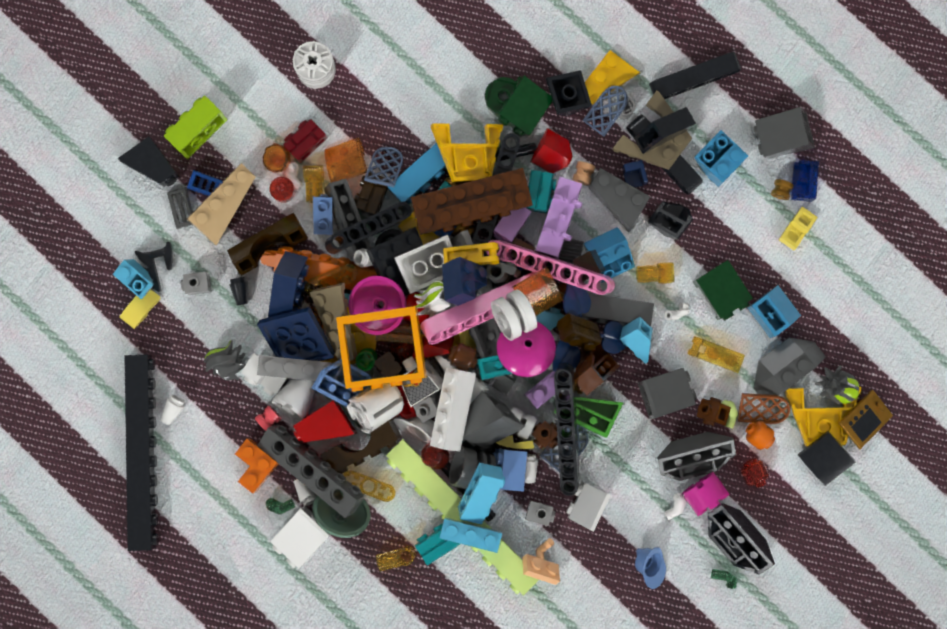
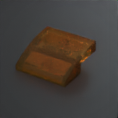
M360 137L324 150L331 183L346 178L348 180L367 173L363 157L365 153Z
M547 267L512 286L513 290L518 289L526 296L534 310L535 316L563 301L561 293Z
M399 325L389 333L376 335L375 340L414 344L412 326Z

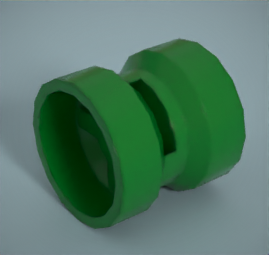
M368 347L362 349L356 357L358 368L365 371L373 368L375 361L378 359L377 352Z

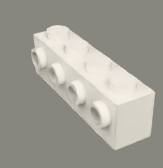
M446 367L430 446L460 452L476 373Z

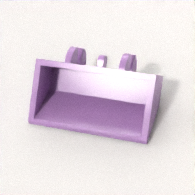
M563 177L559 178L536 252L559 259L564 242L571 241L572 236L567 234L574 210L581 208L583 204L578 201L582 183Z

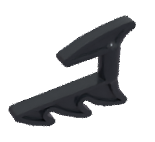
M166 242L164 248L155 251H135L138 259L148 266V268H143L148 271L151 279H153L154 285L152 288L157 292L162 290L154 258L164 256L166 268L171 270L173 263L171 242Z

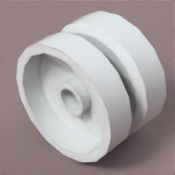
M516 289L508 293L506 299L500 297L491 302L494 319L508 340L512 341L520 337L522 331L528 333L537 328L534 310L520 290Z

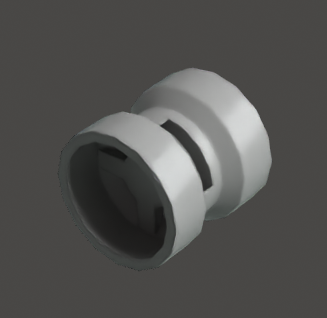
M628 97L627 105L618 117L619 119H628L633 114L635 102Z

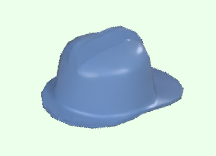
M659 547L653 549L638 548L636 550L635 568L643 575L646 585L651 589H656L661 585L666 575V565L662 550Z

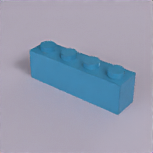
M437 143L397 178L394 188L388 186V190L399 202H406L411 205V197L416 196L421 191L424 193L430 188V183L435 178L438 180L445 174L446 165Z

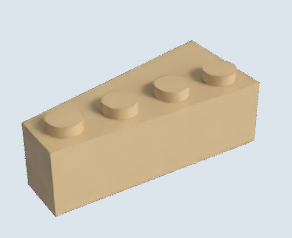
M242 163L239 164L190 214L187 220L216 246L253 183L255 176Z

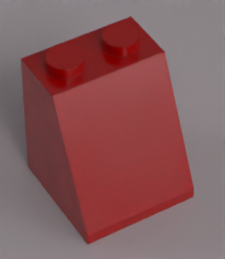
M332 400L293 425L295 428L293 431L298 441L301 440L303 442L357 434L341 406L335 400Z

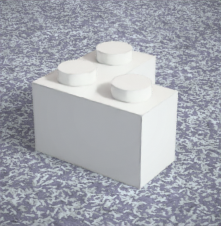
M253 353L241 371V374L245 376L243 379L252 385L257 386V384H261L264 386L263 391L271 396L274 393L277 394L290 378L257 375L259 355Z

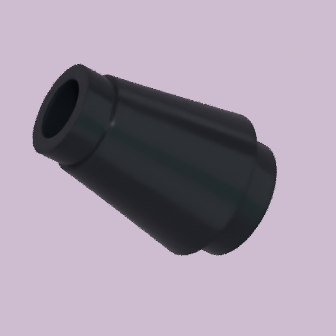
M245 277L230 279L231 284L229 286L236 305L248 304V281H246Z

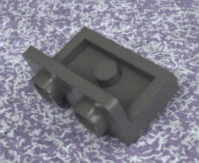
M494 318L469 329V334L477 346L476 353L481 359L498 355L497 341L501 330Z

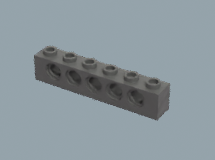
M276 424L269 427L257 445L344 518L354 514L366 496L359 487L352 485L343 474L337 473L328 462L321 460L313 450L305 447L301 440L298 441L296 437L289 434L287 429L281 425Z

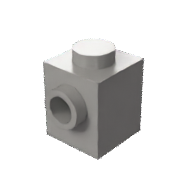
M208 272L183 274V280H181L182 291H185L187 295L211 293L210 274Z
M440 391L413 406L416 415L422 423L436 416Z
M530 500L525 519L549 526V522L553 523L556 511H553V506Z

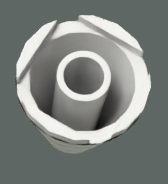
M291 379L273 397L272 404L282 412L291 414L292 418L299 421L307 417L315 393L312 386L315 381Z

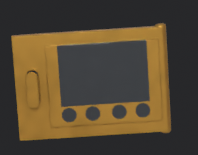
M870 390L839 422V425L860 450L893 415L874 390Z

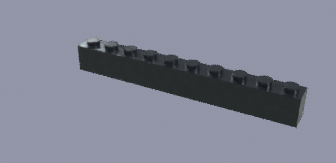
M148 354L124 355L128 551L156 549L159 541L158 534L155 533V526L158 525V515L155 514V506L158 504V496L155 494L157 475H154V467L157 466V456L154 455V448L157 445V439L154 436L156 417H153V409L156 408L153 389L156 387V381L152 370H155V359H152V355Z

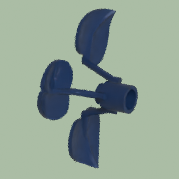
M567 284L563 299L564 311L566 314L569 313L582 318V313H587L590 310V296L586 290ZM612 321L607 323L603 329L604 334H600L601 338H603L601 347L607 353H619L626 347L620 340L623 326L618 322ZM559 341L556 345L552 371L556 372L558 365L564 362L571 364L575 369L580 362L581 354L579 348Z

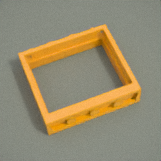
M416 306L336 317L346 389L351 388L352 392L363 391V386L371 385V389L383 388L385 383H391L392 387L403 385L402 381L410 380L411 384L421 383L422 378H427L418 309ZM410 316L418 373L352 382L345 325Z

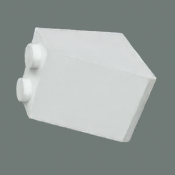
M302 507L272 539L271 543L273 544L272 548L278 554L283 553L287 557L286 561L293 568L296 566L300 568L331 534L325 532L317 524L313 513L307 507Z

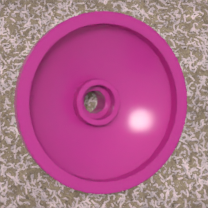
M384 276L367 277L353 288L348 303L350 315L406 308V298L400 286L390 278ZM380 301L384 304L383 308L378 306ZM404 317L355 323V325L366 333L382 335L396 329Z
M537 322V328L528 333L522 331V335L512 341L508 340L502 332L499 335L497 341L498 358L509 372L517 376H537L550 367L555 357L556 344L554 337L539 322ZM525 342H530L531 347H527Z

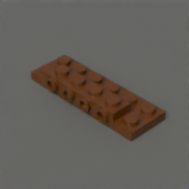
M523 168L411 197L420 235L439 230L444 232L455 230L454 226L474 225L473 221L481 220V223L491 221L492 216L499 215L502 218L511 215V211L533 206Z

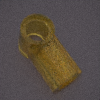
M323 165L303 166L307 203H313V197H320L323 194Z
M674 263L637 266V283H674Z
M404 546L400 549L376 554L378 568L380 571L400 566H408L415 560L416 552L412 547ZM402 552H410L411 560H404L401 555Z

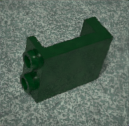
M519 76L514 82L517 85L502 108L496 111L494 115L498 117L497 120L501 124L509 125L513 128V133L522 137L530 136L551 104L552 97L526 76Z
M729 260L693 281L695 287H699L716 313L717 320L723 318L725 321L734 315V310L738 308L740 311L750 305L749 301L753 299Z

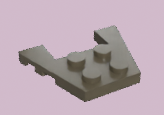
M656 91L645 105L661 118L673 113L659 91ZM686 131L642 154L637 144L625 135H622L612 150L669 170L692 137Z

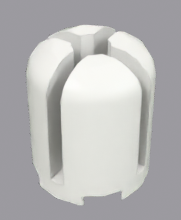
M385 383L383 388L371 389L370 385L348 400L350 404L347 405V409L352 420L357 419L363 428L360 430L369 434L398 415L403 409L404 402L397 386L391 387V383Z

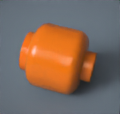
M762 421L750 423L746 428V440L759 450L770 448L775 441L774 430Z

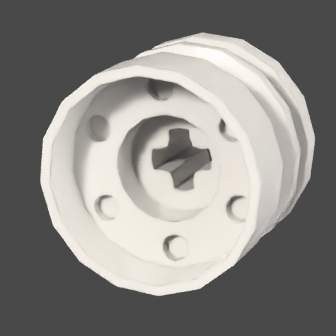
M315 41L306 42L295 51L293 67L304 85L318 89L330 84L334 79L336 67L332 54L325 45ZM313 60L314 62H317V64H311L310 61Z

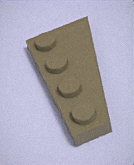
M345 282L314 289L310 292L337 360L342 358L336 317L348 316V299L344 295V290L346 289ZM351 324L345 325L349 360H354L357 357L354 334L351 333Z

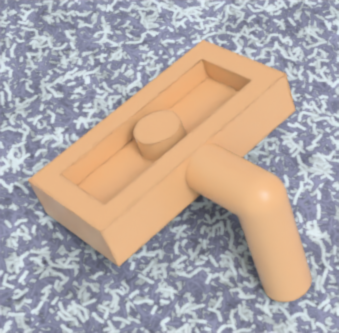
M548 538L536 549V557L529 554L522 557L523 574L556 585L560 582L559 564L544 560V552L554 545V541L551 538Z

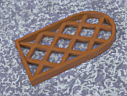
M742 393L737 420L738 422L748 423L762 421L765 424H778L789 416L790 405L781 396ZM758 399L761 403L754 406L752 402ZM772 400L774 404L768 407L765 403ZM782 401H784L787 404L783 408H781L779 405ZM750 404L753 409L747 412L744 407ZM763 405L766 410L761 413L758 408ZM777 406L780 410L774 414L771 409ZM753 411L759 414L755 418L750 415ZM769 411L772 416L766 419L763 415ZM782 412L784 416L779 419L777 415Z

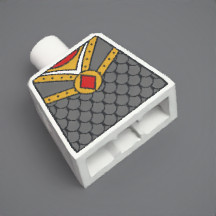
M412 356L402 362L407 370L406 374L418 373L417 364ZM427 361L425 362L427 378H422L421 383L411 384L410 380L402 381V388L411 407L442 389L443 379Z

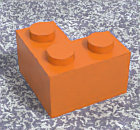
M248 438L235 455L249 465V468L238 482L254 494L257 493L279 463L260 449L255 441Z

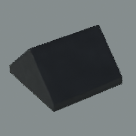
M581 70L546 78L557 115L568 117L592 106Z

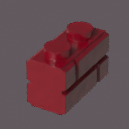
M312 119L301 122L298 126L299 130L294 134L290 133L284 139L285 143L283 146L300 164L328 138Z

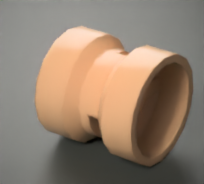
M578 161L576 165L577 172L573 175L572 181L590 186L592 181L591 174L594 173L595 166L587 162Z

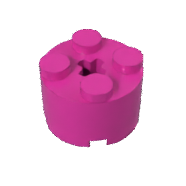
M714 472L705 475L697 483L692 484L682 492L697 516L705 513L708 507L710 510L720 504L718 500L721 501L730 495Z

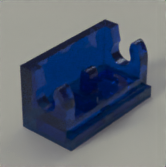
M799 160V162L793 163L792 184L794 186L791 190V200L812 202L816 199L819 161Z

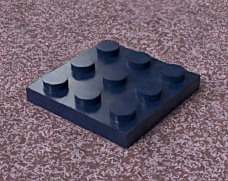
M310 307L261 319L257 323L276 357L311 361L334 358L335 351Z

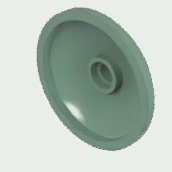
M318 495L313 503L315 521L325 532L341 538L355 537L361 534L369 524L371 513L365 499L362 500L355 513L347 518H344Z

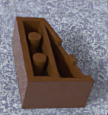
M601 343L591 351L579 349L581 356L580 362L576 367L574 381L578 389L586 395L600 386L619 367L613 357L602 349Z

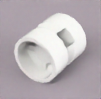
M513 406L511 411L525 426L522 430L516 432L517 436L527 440L537 418L530 414L523 415L522 410Z

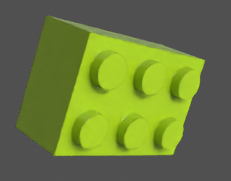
M204 95L193 103V107L189 111L181 114L180 120L175 125L172 124L166 129L164 137L186 159H189L228 119Z

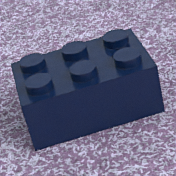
M287 251L284 252L273 276L268 318L299 310V307L303 306L305 296H302V292L305 291L307 281L304 279L309 272V265H307L308 257Z

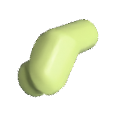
M724 400L722 404L731 407L725 427L733 429L738 417V411L734 402Z

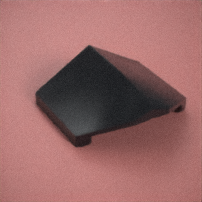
M662 202L647 222L665 237L678 240L691 224L693 218L690 210L681 204Z

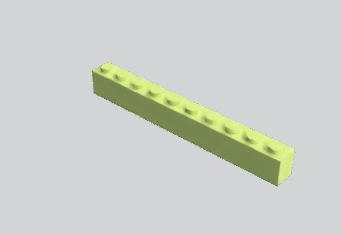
M404 439L386 455L389 458L387 460L388 464L394 469L397 467L402 472L400 476L407 483L411 481L416 486L414 490L421 497L425 495L429 499L427 503L434 510L438 508L443 513L441 516L443 520L446 517L492 529L485 521L482 524L460 520L458 505L462 498ZM502 539L498 553L470 546L475 552L479 550L484 555L482 559L489 566L493 564L498 569L496 571L497 575L502 580L507 579L511 583L509 587L517 595L521 593L524 596L538 582L539 579L523 574L522 559Z

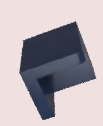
M643 160L623 165L622 171L627 184L636 188L648 183Z

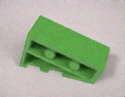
M575 397L577 425L607 438L623 403ZM562 409V412L565 414L571 413L568 409Z

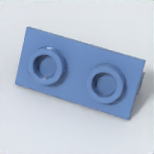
M327 194L313 197L314 234L333 235L332 197H328Z

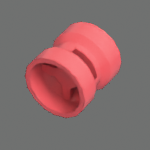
M270 405L264 409L263 414H258L255 417L257 423L265 431L282 419Z

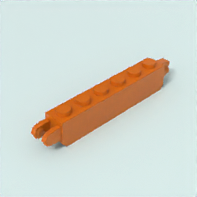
M287 246L280 247L278 251L265 250V253L260 258L262 264L274 267L275 272L285 251L308 257L307 265H309V272L304 279L305 281L328 286L345 282V288L353 290L361 280L377 276L373 266L361 268L354 261H350V259L345 257L338 259L331 257L329 254L317 255L312 254L308 250L296 251L292 247Z

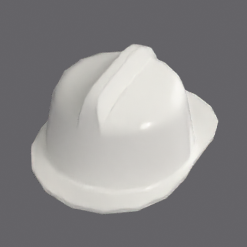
M418 416L408 420L393 419L398 428L417 437L423 443L430 445L435 423L432 419L424 423L421 422Z

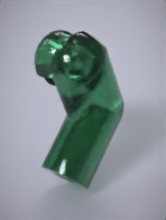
M269 498L266 501L267 509L278 515L296 507L292 499L284 503L274 498Z
M712 569L711 579L727 581V588H737V577L728 571Z

